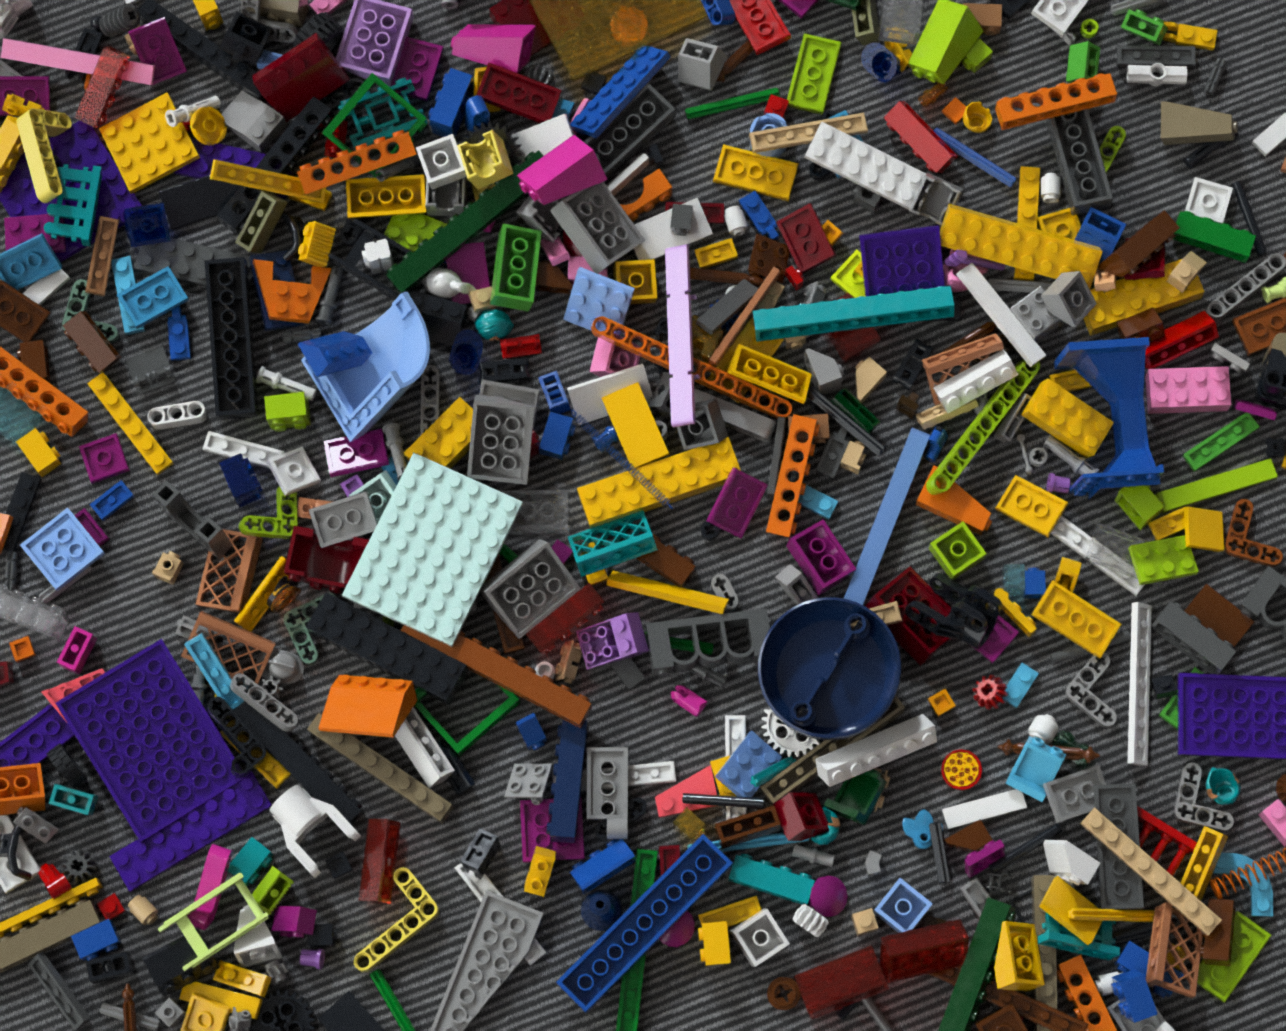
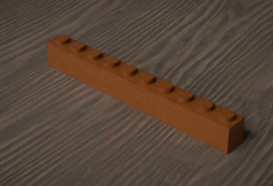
M405 625L401 629L402 632L464 663L470 671L580 729L592 709V704L589 702L590 699L581 694L579 696L574 695L567 686L561 685L559 687L553 683L554 680L548 676L543 675V677L536 675L534 669L528 666L523 668L517 665V660L509 656L507 659L500 656L498 650L492 647L487 649L482 646L483 643L475 638L470 640L464 637L465 633L460 631L453 647Z

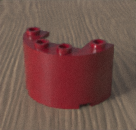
M294 526L284 573L288 576V580L310 584L309 587L312 589L321 590L324 587L329 588L330 592L341 593V590H345L369 539L353 537V541L345 540L321 548L314 529Z

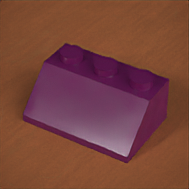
M824 519L790 538L786 545L818 595L835 587L856 570Z

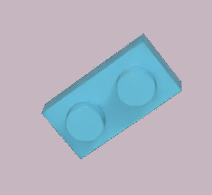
M806 485L804 495H800L798 501L802 503V507L828 520L838 504L837 500Z
M1021 663L1007 684V689L1004 690L1008 693V696L1002 699L1017 708L1039 673Z

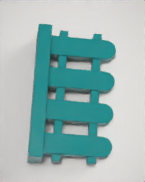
M63 164V167H57L63 191L62 194L56 197L57 204H49L47 206V213L49 216L54 217V222L45 223L44 232L47 235H51V239L55 240L57 236L71 238V242H77V239H81L82 246L90 247L103 175L102 168L100 166H93L92 171H89V167L78 170L70 169L69 165ZM66 181L81 183L80 188L65 187ZM86 184H90L89 190L86 189ZM63 199L78 201L77 207L62 205ZM83 202L87 203L86 208H82ZM60 218L73 219L74 225L59 223ZM80 221H84L83 226H79Z
M1046 913L1045 922L1042 923V929H1045V933L1038 936L1039 945L1107 961L1120 956V947L1112 946L1115 944V939L1112 938V925L1116 924V921H1102L1098 929V935H1095L1092 943L1087 945L1064 926H1059L1060 923Z

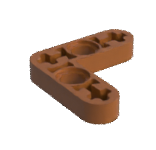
M1240 499L1235 504L1224 543L1225 552L1230 556L1261 565L1278 566L1283 559V554L1278 548L1246 539L1253 513V504L1248 499ZM1245 504L1246 509H1249V511L1246 510L1243 518H1239L1241 509L1238 507ZM1236 522L1242 523L1244 531L1236 532L1233 524ZM1232 542H1236L1237 547L1242 548L1244 544H1246V547L1242 554V549L1236 548L1235 551L1231 550L1232 547L1229 546V544H1232ZM1256 547L1259 551L1258 556H1250L1248 548ZM1263 550H1266L1265 555L1275 553V557L1278 559L1272 562L1268 556H1264L1263 559H1260L1263 554Z

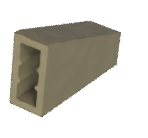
M1161 101V140L1164 145L1235 140V133H1238L1237 121L1234 122L1232 115Z

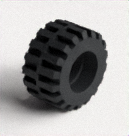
M322 12L312 17L303 25L295 38L293 47H296L317 32L330 52L333 53L341 43L345 30L327 12Z

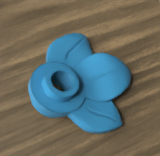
M925 809L917 814L915 820L903 818L902 821L905 834L913 838V843L919 849H927L932 845L929 824L933 823V818ZM920 836L926 837L927 840H921Z

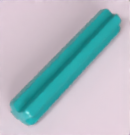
M790 756L751 776L750 783L755 787H759L796 762V759Z

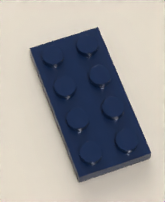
M287 251L250 255L249 257L265 331L299 327L305 324L269 319L253 265L254 259L273 261L272 280L295 282L291 260L286 261L283 258Z

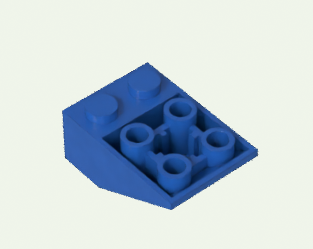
M1090 207L1074 240L1100 247L1103 251L1099 261L1100 264L1112 254L1126 224Z

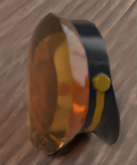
M284 576L276 585L266 604L271 608L272 613H279L299 596L301 589L288 584V577Z

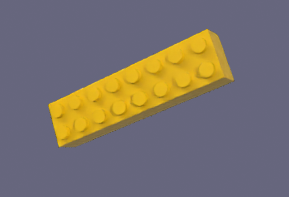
M948 204L940 229V242L943 247L953 250H964L970 255L1053 279H1057L1064 272L1080 271L1089 289L1091 288L1103 252L1100 247L953 204Z
M726 437L720 443L697 447L638 467L634 473H632L634 470L632 469L630 473L626 471L578 487L577 492L589 528L591 529L642 510L647 512L663 505L665 506L668 500H670V504L724 486L732 468H737L740 471L741 469L730 439ZM645 478H647V480L643 483V485H645V487H647L650 483H652V485L648 488V490H650V492L647 491V488H644V486H642V481H643Z

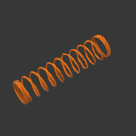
M1286 848L1283 849V855L1279 851H1276L1275 858L1269 854L1268 862L1266 859L1261 857L1260 864L1257 861H1253V868L1250 865L1246 864L1245 871L1240 867H1238L1237 874L1231 870L1230 878L1226 874H1223L1222 881L1218 877H1215V879H1210L1212 890L1217 899H1222V893L1216 882V879L1219 880V882L1225 889L1227 896H1229L1224 881V875L1231 883L1235 893H1237V890L1233 883L1232 873L1237 877L1242 889H1245L1240 878L1239 869L1246 876L1250 886H1252V883L1248 876L1247 866L1255 875L1257 882L1260 883L1259 878L1256 874L1254 863H1256L1259 866L1265 879L1267 880L1268 878L1263 869L1262 859L1266 862L1274 877L1275 874L1271 867L1270 856L1276 862L1280 873H1283L1278 862L1277 853L1280 854V856L1286 863Z

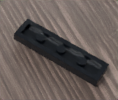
M21 472L6 512L7 515L14 518L2 550L15 552L42 480L40 477Z

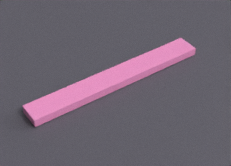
M3 38L1 58L153 85L155 65Z

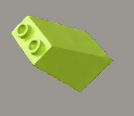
M949 0L937 1L909 60V66L916 77H923L933 83L944 84L983 33V29L968 6Z

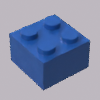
M1132 969L1111 977L1113 980L1111 988L1114 995H1118L1120 1001L1118 1008L1122 1016L1125 1015L1126 1019L1135 1023L1158 1014L1143 973Z

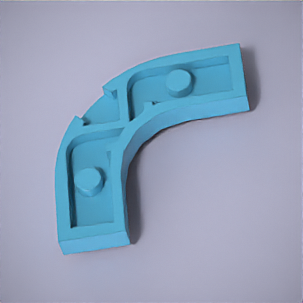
M1221 853L1213 874L1230 875L1231 870L1237 874L1238 867L1245 871V865L1248 864L1253 868L1252 863L1254 860L1237 853ZM1254 863L1256 874L1260 881L1258 883L1255 875L1247 866L1248 876L1252 883V886H1250L1246 876L1239 869L1240 878L1245 881L1250 890L1251 916L1273 917V890L1268 875L1266 874L1268 878L1266 880L1259 866Z

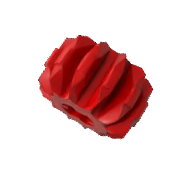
M990 675L987 678L982 676V682L976 681L978 688H973V692L976 693L973 698L975 701H978L980 707L985 706L987 710H991L993 706L995 709H998L999 702L1005 703L1002 698L1008 696V693L1004 691L1007 689V685L1002 683L1003 680L1000 677L995 678L994 675Z

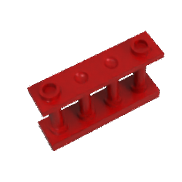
M1137 806L1138 821L1143 823V829L1139 834L1140 848L1150 832L1153 831L1161 834V840L1150 856L1156 862L1168 843L1174 842L1179 845V851L1167 869V872L1173 876L1185 855L1193 854L1197 842Z

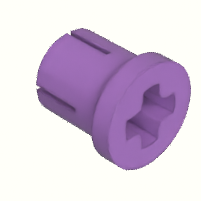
M1049 473L1046 491L1068 494L1070 478L1055 476L1054 473Z
M321 948L318 950L302 949L301 954L303 955H300V965L312 966L321 970L325 961V950Z

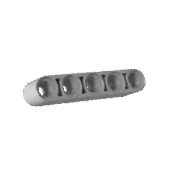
M1279 253L1268 257L1208 305L1205 312L1215 323L1221 321L1263 286L1280 275L1286 265L1285 257ZM1271 262H1277L1280 267H1273ZM1256 274L1264 275L1265 279H1258ZM1241 286H1248L1250 291L1242 290ZM1226 297H1232L1235 303H1229ZM1211 309H1217L1220 314L1214 315Z
M694 388L695 403L717 398L726 427L760 441L770 442L777 425L775 421Z

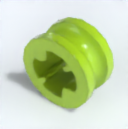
M1093 19L1084 20L1080 28L1081 35L1088 39L1095 37L1099 28L1098 23ZM1087 25L1092 26L1091 32H1087V29L1084 28H1087Z

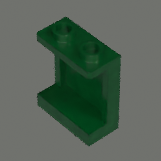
M874 769L845 780L835 800L827 798L824 806L839 816L865 826L887 782L881 777L882 774Z

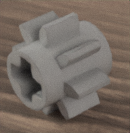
M270 676V680L267 681L262 679L263 685L260 687L268 692L267 689L273 685L275 690L273 689L269 694L280 699L279 693L284 691L282 687H279L282 683L279 679L275 682L273 676Z
M275 960L264 966L266 972L262 974L272 977L271 983L275 986L287 979L285 974L289 971L284 962L279 964L278 960Z

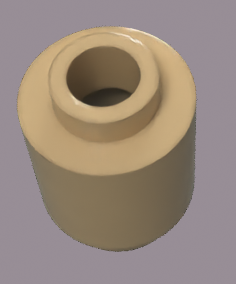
M137 895L129 902L130 912L143 925H151L157 920L158 910L146 897Z

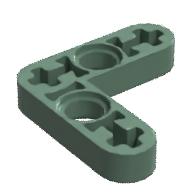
M80 279L73 284L62 325L72 318L70 315L75 316L79 313L72 311V306L75 303L82 304L80 311L87 310L91 294L85 293V290H83L81 297L84 300L79 298L80 291L78 290L83 285L86 288V280ZM94 321L99 329L102 327L101 330L103 332L109 333L112 330L114 336L110 335L107 338L111 344L118 340L119 332L114 325Z
M324 595L300 605L284 615V624L300 659L306 665H314L319 659L318 651L306 628L311 617L306 615V610L310 606L317 608V603L322 600ZM302 610L306 620L303 621L300 617L296 619V624L288 623L291 615L298 617L300 616L299 611ZM305 633L307 635L306 641L298 643L296 641L297 634ZM307 646L311 653H315L312 656L313 659H304L307 654L304 648L301 650L299 648Z

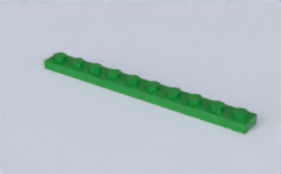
M637 849L630 907L654 884L658 851ZM646 954L622 977L616 1031H637Z

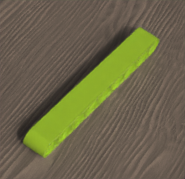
M1024 359L1015 365L1018 375L999 386L928 479L926 488L930 494L938 495L947 491L1038 373L1040 362L1030 367V371L1026 368ZM1015 378L1019 381V385L1016 384ZM1004 392L1007 394L1008 400L1004 397ZM993 407L996 409L997 415L993 412ZM981 422L985 423L986 429L982 427ZM970 436L974 438V444L971 442ZM959 451L963 453V459L959 456ZM948 466L951 467V469H952V474L949 473V471H948V469H947ZM936 481H939L941 488L937 487Z

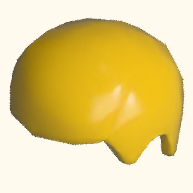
M971 102L963 114V123L966 128L974 133H983L988 130L992 123L990 109L984 108L982 102Z

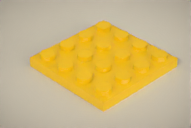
M168 93L99 128L131 194L200 158L183 122L178 123L176 127H171L166 121V111L176 110Z

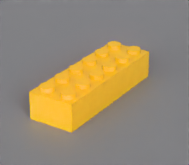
M1180 259L1165 264V277L1125 280L1123 278L1117 280L1116 288L1104 292L1095 291V288L1090 289L1097 304L1083 318L1089 335L1092 336L1116 328V322L1152 307L1158 314L1201 299L1205 291L1199 276L1197 275L1183 293L1169 284L1167 279L1182 260Z

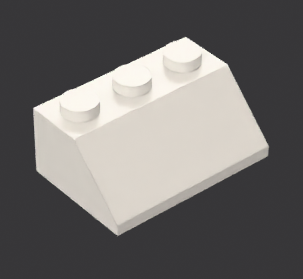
M1045 840L1043 843L1050 873L1055 875V877L1059 876L1070 885L1073 883L1076 885L1089 884L1100 862L1067 840Z

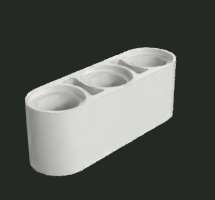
M191 401L155 407L149 411L148 420L155 429L163 430L202 423L207 419L208 413L201 402ZM195 409H202L201 414L194 416L193 412ZM176 412H182V416L180 418H173ZM156 416H163L161 421L154 422Z

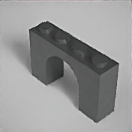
M167 480L152 494L162 510L217 559L220 560L233 546L223 529L209 517L203 519L186 502L182 494Z

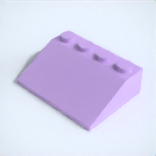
M354 0L336 56V60L345 71L367 79L373 73L390 87L405 39L408 37L414 19L412 9L380 0Z

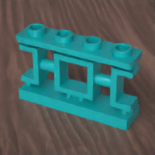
M402 78L395 81L396 85L390 86V88L397 91L407 87L408 89L401 91L403 99L410 104L407 94L415 92L412 80ZM380 87L377 88V92L370 94V91L366 92L355 105L371 101V103L365 105L368 115L357 119L353 109L346 116H352L358 133L349 136L354 150H356L355 146L364 143L367 146L375 144L374 140L385 136V139L393 137L392 133L400 130H403L404 133L407 132L417 121V118L394 127V124L400 122L397 112L405 110V108L399 103L394 105L391 96L383 98L382 96L387 95V93ZM349 99L340 102L341 105L338 106L339 112ZM388 102L394 119L376 125L370 108ZM423 109L417 110V111H419L424 117H426V116L424 115ZM371 122L374 132L382 129V132L357 141V138L364 136L360 127Z

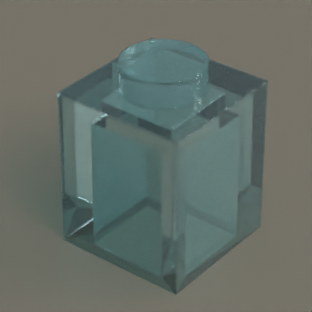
M1004 564L1002 568L1003 590L1012 596L1020 595V592L1025 590L1024 564Z

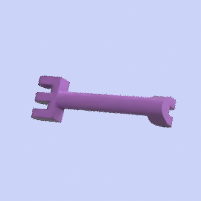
M956 250L944 259V263L952 267H957L961 263L968 265L973 263L975 266L1001 271L1005 268V264L969 257L964 250Z

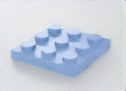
M579 267L563 320L591 330L593 321L600 316L624 325L635 288ZM596 323L597 330H606L604 323ZM615 331L614 333L621 336L622 332Z
M66 508L20 544L56 591H59L105 554L69 508Z

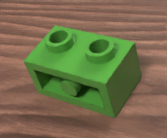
M1129 9L1121 28L1130 34L1160 46L1168 29L1164 24L1165 21L1157 17L1149 18L1146 16L1147 13L1138 9L1136 11Z
M1089 41L1070 45L1066 82L1072 83L1077 79H1088L1098 74L1100 47Z

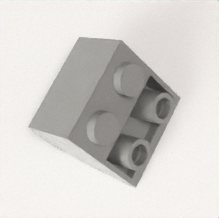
M686 38L678 54V81L712 91L727 56L716 45Z

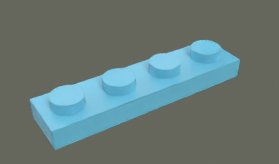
M131 256L112 259V269L118 294L135 285L136 279ZM119 300L125 334L130 335L144 332V326L136 329Z
M201 633L184 644L217 697L223 698L232 709L244 702L243 699L231 690L230 683L232 678L204 634Z

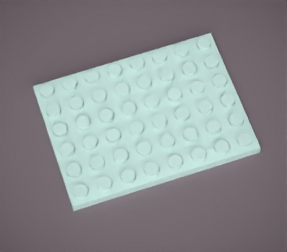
M413 452L342 597L453 647L523 502Z

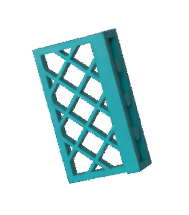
M643 510L568 536L581 577L658 550ZM642 518L639 525L632 524L633 521ZM622 526L619 532L613 530L615 527ZM628 528L634 530L631 535L625 534ZM598 533H604L601 538L594 537ZM609 535L615 536L612 542L606 540ZM585 540L582 545L574 544L575 541ZM590 542L597 543L594 548L587 547Z

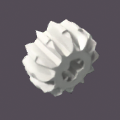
M802 904L796 910L793 921L815 937H819L824 933L829 923L825 917L806 904Z

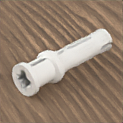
M213 96L189 106L181 105L176 110H167L165 118L169 126L176 127L178 123L183 121L189 122L192 114L197 109L202 107H213L216 109L220 107L221 102L217 96Z
M264 366L260 368L256 378V383L262 382L270 385L272 389L280 388L291 393L304 392L307 399L311 401L314 400L317 389L284 378L279 372L274 373L266 370Z

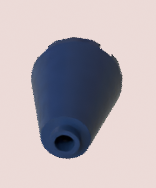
M595 890L589 893L583 900L581 915L585 924L591 929L607 931L621 917L622 905L614 893L608 890ZM598 905H604L601 909L597 908Z

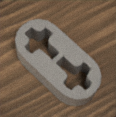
M723 574L715 575L711 580V587L715 596L725 598L724 595L727 594L729 599H734L733 606L728 604L725 611L735 610L738 606V597L729 579ZM717 580L725 581L723 585L725 591L722 592L719 586L715 587Z

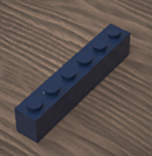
M565 720L562 721V725H558V737H561L560 744H556L555 756L559 757L558 764L554 763L553 776H556V783H552L551 795H554V802H550L549 815H552V820L547 823V835H550L551 842L576 843L588 732L587 720L584 721L581 729Z

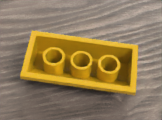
M424 174L392 176L383 182L378 181L377 178L346 180L348 218L426 213V179Z
M738 344L727 369V373L802 404L805 403L812 376L809 372L741 344Z

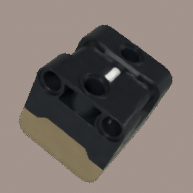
M1278 333L1264 354L1255 391V399L1258 403L1280 410H1286V333Z

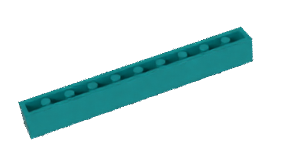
M939 286L906 292L899 291L890 294L859 296L850 299L759 309L753 311L756 342L954 317V301L951 286Z

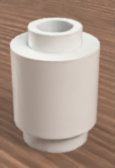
M1047 173L1041 178V197L1045 203H1057L1061 197V178L1055 173Z
M739 206L727 208L724 218L729 234H734V236L745 234L748 226L743 210Z
M1116 971L1098 975L1097 980L1094 981L1098 992H1101L1102 996L1114 994L1111 988L1113 983L1111 977L1121 973Z

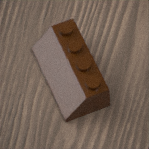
M1163 210L1101 262L1097 268L1121 278L1127 273L1131 276L1140 268L1138 266L1140 262L1143 265L1152 258L1150 253L1156 254L1164 247L1162 245L1164 241L1168 243L1176 237L1174 232L1179 229V226Z

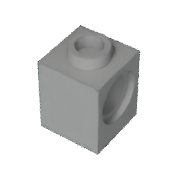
M168 998L155 1014L169 1028L174 1029L184 1019L186 1012L173 999Z

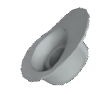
M273 649L262 677L270 680V676H273L275 682L280 679L282 684H292L297 682L303 675L304 665L298 655L280 649ZM262 652L258 656L256 663L264 661L267 653Z

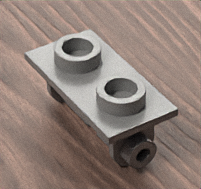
M818 281L809 284L805 288V298L802 304L823 301L826 294L825 287L818 285Z
M183 615L182 619L177 621L176 626L178 628L175 634L189 639L196 620ZM199 625L196 631L197 635L203 633L205 637L210 636L208 629ZM210 638L208 639V642L211 645V647H213L214 644L212 639Z
M20 807L17 811L19 816L13 821L14 824L45 844L59 830L27 807Z
M233 1007L232 1016H229V1031H249L248 1027H250L252 1017L250 1012L247 1010L237 1012L236 1008Z

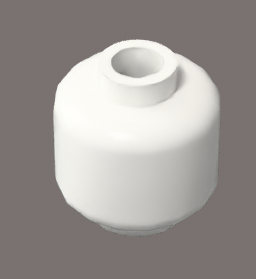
M1038 715L1031 723L1028 733L1031 737L1042 739L1045 742L1044 744H1050L1057 734L1059 727L1051 715Z

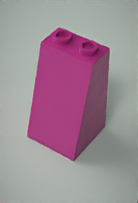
M468 24L456 36H453L451 41L452 55L484 65H488L489 62L519 73L530 61L536 26Z
M575 135L568 138L517 175L522 191L524 193L528 192L534 201L538 200L542 205L607 180L594 150Z

